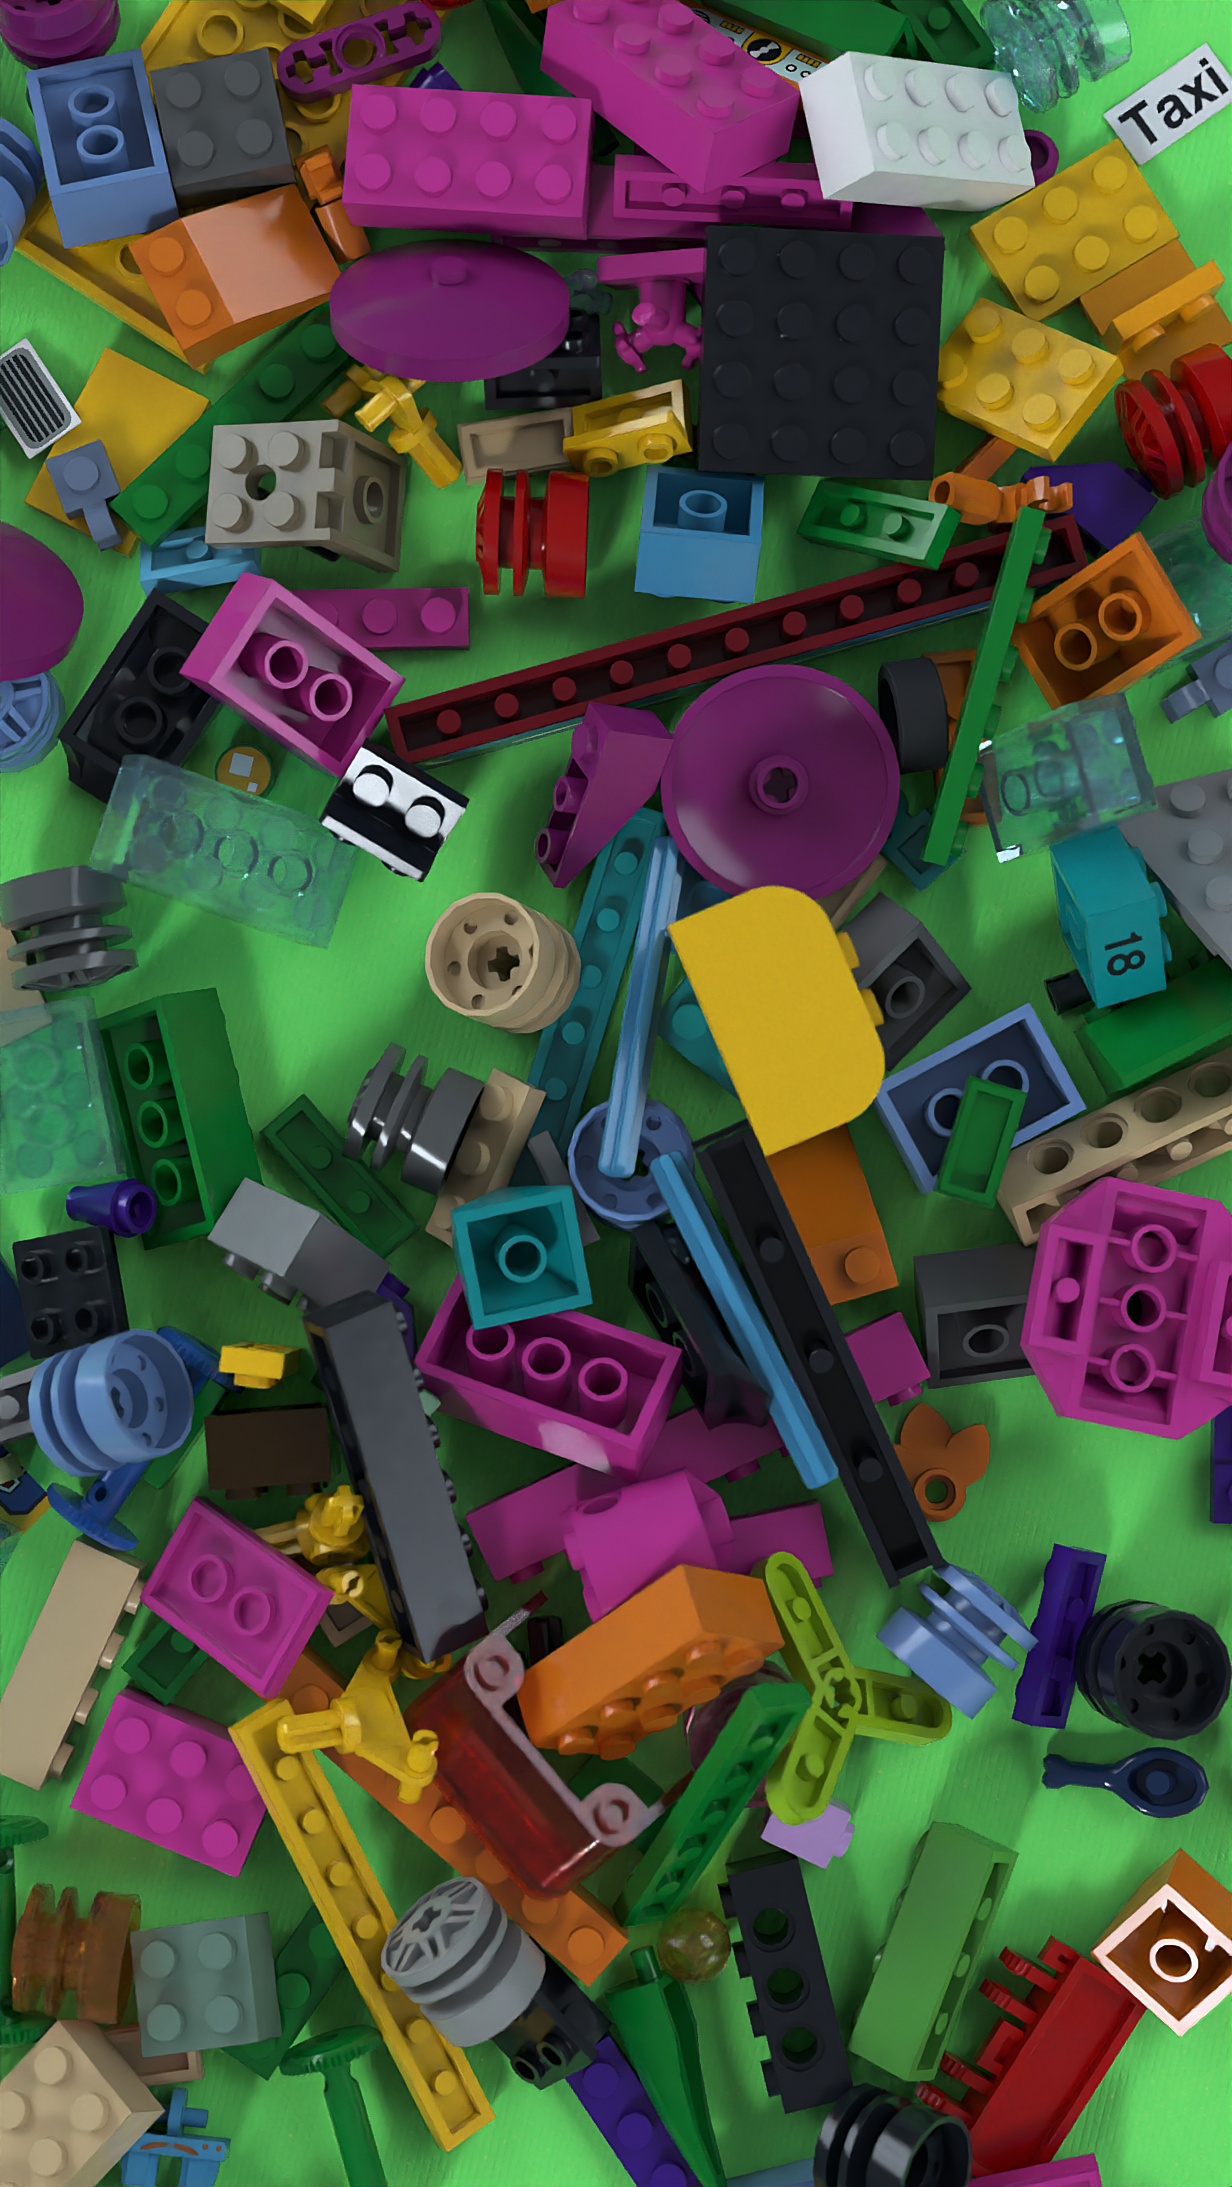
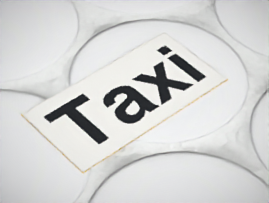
M1205 43L1107 111L1103 116L1138 165L1141 166L1232 102V77L1208 44Z

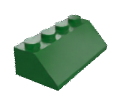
M1206 949L1187 959L1192 970L1174 980H1171L1166 970L1167 989L1140 996L1122 1007H1119L1116 1003L1099 1009L1095 1007L1083 1013L1087 1025L1074 1031V1034L1106 1094L1126 1089L1232 1033V969L1219 954L1214 956L1209 949Z
M216 987L159 995L91 1021L127 1178L136 1179L144 1186L149 1187L157 1201L155 1221L149 1230L141 1233L145 1251L208 1236L245 1177L265 1186L262 1181L253 1144L252 1129L248 1123L240 1090L239 1074L234 1065L228 1040L225 1016L220 1006Z

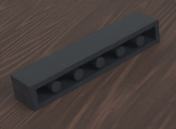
M367 1289L302 1316L301 1319L355 1495H362L364 1499V1508L361 1516L396 1631L400 1634L399 1639H402L401 1647L423 1663L428 1664L489 1635L483 1613L488 1610L489 1606L486 1594L479 1581L473 1577L468 1558L472 1557L473 1554L471 1542L463 1527L457 1523L452 1504L457 1500L454 1485L446 1471L441 1469L435 1449L440 1447L438 1430L430 1416L425 1414L419 1393L424 1391L423 1379L415 1362L408 1358L402 1337L406 1336L408 1332L405 1318L395 1302Z

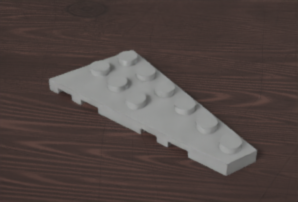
M1232 769L1093 801V816L1104 829L1118 826L1130 848L1139 847L1147 871L1159 883L1165 900L1214 956L1219 954L1232 969Z

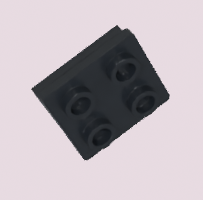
M570 307V322L567 334L552 353L535 364L519 371L484 379L485 410L568 408L601 400L600 315L588 314L582 308Z
M366 737L341 779L339 778L319 818V822L329 828L331 834L339 841L352 846L357 845L381 859L384 866L391 872L400 876H409L418 882H423L431 869L436 854L462 816L470 799Z
M106 1225L92 1226L13 1243L12 1249L32 1359L48 1358L57 1353L75 1349L85 1344H94L106 1337L130 1330L114 1234L109 1232Z
M529 1936L545 1957L546 1970L541 1985L528 2006L506 2028L489 2038V2040H492L510 2059L514 2072L522 2080L533 2084L539 2090H543L590 2065L598 2056V2051L594 2046L613 2023L540 1945Z

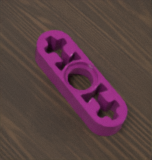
M407 2L294 42L280 53L277 60V74L281 88L291 100L297 103L310 104L351 90L352 84L365 85L429 62L438 54L442 45L440 19L434 10H429L423 3ZM410 22H416L420 30L427 29L424 31L425 42L414 45L410 37H404L407 35L406 25ZM385 30L389 31L390 42L393 41L395 53L388 57L385 41L381 34ZM356 39L368 40L377 49L374 60L363 67L352 66L343 58L345 47ZM331 49L336 68L340 73L335 76L331 75L329 64L326 65L325 51ZM306 61L310 69H315L313 71L314 81L309 84H303L299 76L293 77L296 74L295 64Z

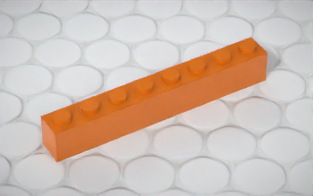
M307 1643L277 1697L287 1699L295 1715L329 1710L331 1700L341 1698L350 1680ZM242 1681V1682H243L247 1687H249L255 1694H257L264 1702L269 1703V1702H271L272 1700L275 1699V1698H264V1697H263L262 1695H260L257 1691H255L253 1688H251L248 1684H246L244 1681ZM408 1732L409 1738L412 1743L413 1736ZM335 1746L319 1748L323 1754L463 1877H475L492 1894V1898L506 1910L509 1918L588 1987L629 1941L628 1927H620L615 1913L436 1756L437 1769L433 1780L423 1787L422 1795L418 1802L406 1804L397 1797L399 1793H396V1788L400 1782L399 1779L364 1757L357 1756L354 1752L339 1754Z

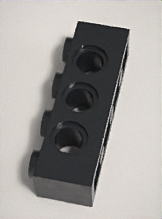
M779 1850L727 1863L725 1867L728 1882L717 1884L725 1919L738 1918L743 1940L733 1942L732 1948L740 1979L752 1976L757 1996L756 2000L746 2002L754 2038L766 2036L771 2058L760 2061L768 2096L770 2098L781 2095L785 2114L836 2102L853 2087V2082L798 1857L786 1850ZM774 1908L786 1916L784 1926L774 1934L768 1935L758 1932L753 1926L756 1915L764 1909ZM791 1968L800 1975V1981L795 1989L787 1993H778L767 1985L770 1975L777 1969ZM797 2027L806 2028L815 2035L810 2047L800 2052L790 2051L782 2044L785 2034Z

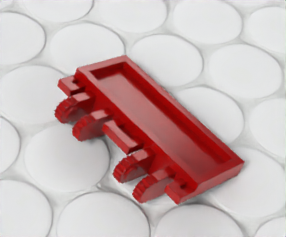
M1053 1936L1049 1937L1037 1957L1045 1964L1057 1970L1055 1975L1005 1946L998 1957L1008 1970L1034 1983L1025 2000L1010 1992L1009 1989L999 1982L991 1981L987 1978L984 1979L978 1989L987 1999L1025 2022L1020 2028L999 2016L973 2057L976 2064L991 2072L992 2075L989 2076L984 2071L945 2049L939 2067L950 2077L957 2078L970 2086L963 2099L959 2101L936 2085L926 2081H920L914 2090L915 2095L928 2106L964 2121L971 2134L973 2150L971 2175L977 2178L1051 2162L1147 2009L1138 1998L1101 1965Z

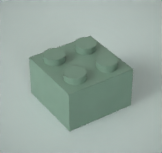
M268 1912L129 1932L143 2058L260 2042L282 2036Z

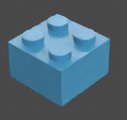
M647 464L634 592L652 593L663 598L682 596L711 599L723 604L734 602L753 604L761 548L765 476L695 472V469Z

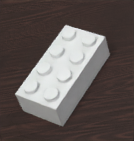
M849 51L798 81L824 199L985 213L1036 186L1031 167V152L1025 140L1018 109V94L1013 85L1011 73Z

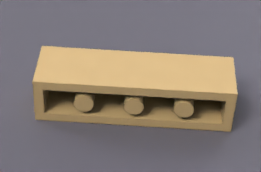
M85 1534L74 1539L0 1700V1774L37 1791L49 1782L51 1777L57 1780L62 1778L75 1750V1746L67 1743L76 1722L83 1725L87 1723L100 1696V1691L92 1688L102 1666L110 1670L124 1644L126 1637L117 1633L126 1612L136 1615L142 1604L140 1595L147 1582L142 1577L148 1566L147 1562L123 1551L114 1550Z

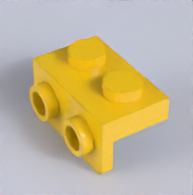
M681 378L572 407L573 436L563 439L564 454L578 472H589V478L606 477L614 474L617 470L645 463H661L669 460L672 456L692 452L694 450L690 390Z

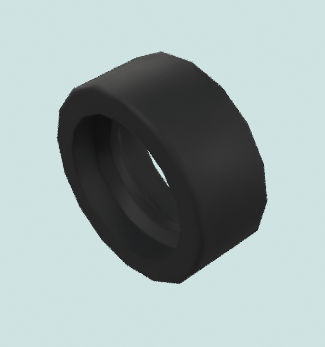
M928 657L882 663L878 673L879 714L892 739L900 775L944 768L948 760L949 751L948 719L942 684L935 664Z

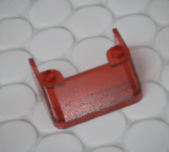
M542 1590L475 1645L415 1698L401 1715L411 1743L414 1734L419 1730L432 1731L437 1736L435 1741L439 1740L438 1747L434 1753L437 1759V1769L432 1780L436 1787L528 1897L540 1902H552L568 1894L636 1838L683 1795L695 1773L693 1770H690L665 1787L646 1805L634 1791L617 1783L599 1786L580 1802L501 1707L504 1702L518 1691L524 1678L522 1659L506 1638L523 1625L549 1600Z

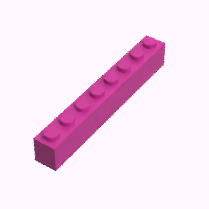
M894 1310L843 1334L874 1404L887 1398L890 1407L923 1392L919 1382L930 1378L931 1375L901 1311ZM790 1370V1372H791V1374H792V1376H793V1378H794V1380H795V1382H796V1384H797V1386H798V1388H799V1390H800V1392H801V1394H802V1391H801V1389H800V1387H799V1385H798V1383H797V1380H796V1378H795V1376H794V1374H793V1371ZM692 1405L666 1418L638 1482L685 1467L690 1474L704 1484L724 1474L728 1483H731L759 1470L761 1467L757 1460L758 1458L779 1449L782 1457H787L790 1453L770 1413L768 1424L763 1428L744 1423H730L708 1430L695 1405ZM573 1461L467 1511L465 1518L495 1582L508 1576L512 1585H515L544 1571L545 1569L541 1562L543 1559L560 1551H563L566 1559H570L563 1538L565 1532L559 1513L569 1510L570 1505L598 1497L634 1483Z

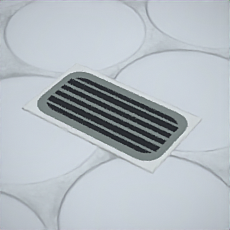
M24 338L0 356V415L28 458L31 459L82 421L27 338Z

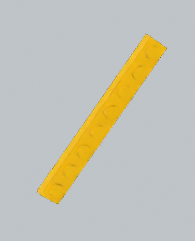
M277 1697L227 1729L438 2148L449 2152L494 2120L496 2116L461 2046H452L420 2011V2003H414L382 1969L381 1952L389 1933L398 1920L313 1750L289 1754L280 1749L277 1738V1723L281 1718L295 1716L287 1699Z

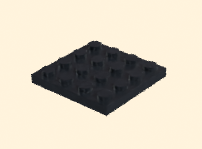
M707 225L704 228L695 472L932 481L945 237Z

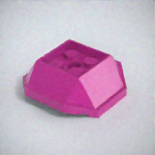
M1100 1177L1041 1224L1020 1346L1057 1416L1179 1440L1207 1423L1227 1407L1232 1406V1216L1220 1201L1118 1178ZM1133 1293L1139 1297L1142 1303V1314L1136 1323H1133L1127 1314V1302Z

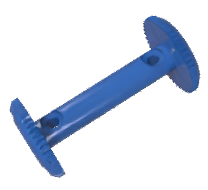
M173 1326L162 1327L157 1330L156 1334L167 1340L183 1360L192 1383L193 1399L204 1383L210 1378L226 1388L242 1394L246 1386L234 1385L235 1373L219 1371L220 1353L196 1337ZM152 1459L139 1463H127L118 1469L104 1471L99 1474L85 1496L63 1485L51 1483L47 1489L48 1501L63 1518L92 1539L117 1551L132 1550L138 1544V1539L114 1516L143 1476V1471Z

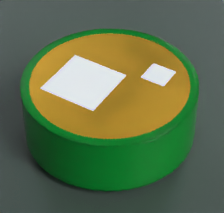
M238 744L225 750L216 762L214 773L216 784L224 796L240 805H252L265 799L274 787L276 776L274 765L268 755L259 747L251 744Z

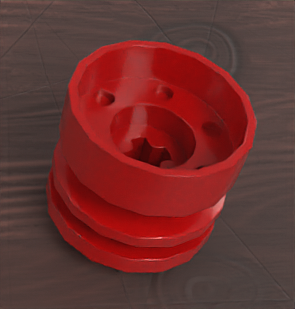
M1208 343L1175 358L1170 365V380L1162 371L1151 369L1144 373L1141 382L1131 378L1118 384L1114 391L1115 409L1127 450L1138 471L1149 481L1157 497L1168 500L1179 495L1184 489V485L1191 488L1201 485L1205 480V463L1213 472L1216 471L1232 442V360L1218 345Z
M488 468L486 484L477 504L476 561L479 563L483 578L484 595H499L502 568L513 569L514 596H523L529 570L531 569L542 571L546 597L585 599L589 472L550 471L544 498L532 497L527 470L518 469L515 496H504L503 469Z

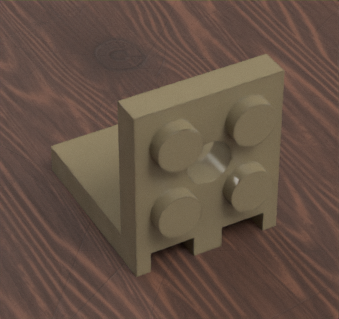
M339 419L214 426L205 544L216 549L322 546L376 572H399L407 456L402 453L398 454L393 448ZM274 471L276 475L275 489L266 499L260 500L257 492L259 481L266 473Z

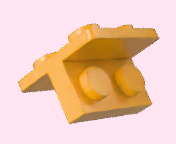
M1178 240L1171 241L1086 292L1079 300L1080 308L1108 353L1119 357L1124 369L1122 375L1126 381L1132 378L1141 382L1144 373L1151 369L1162 371L1170 380V365L1175 358L1208 343L1216 344L1221 349L1232 343V325L1215 299V295L1226 279L1214 260L1197 269Z

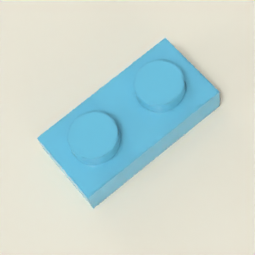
M206 526L175 531L153 552L142 542L140 543V583L148 597L153 588L163 594L237 581L243 572L261 576V548H213L205 544Z

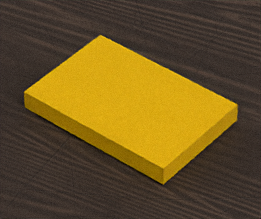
M105 347L73 407L82 422L55 441L46 460L100 439L105 447L121 491H123L192 426L212 404L209 399ZM44 462L24 502L30 508L93 539L85 515L73 520H69L66 516L46 462ZM111 512L123 544L110 549L131 559L140 540Z

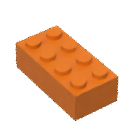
M680 1564L512 1681L531 1747L559 1750V1753L562 1755L587 1753L600 1755L604 1760H615L632 1753L636 1748L635 1743L650 1733L672 1727L678 1721L677 1716L691 1706L716 1698L721 1693L720 1687L737 1676H744L759 1670L764 1665V1659L785 1644L763 1579Z

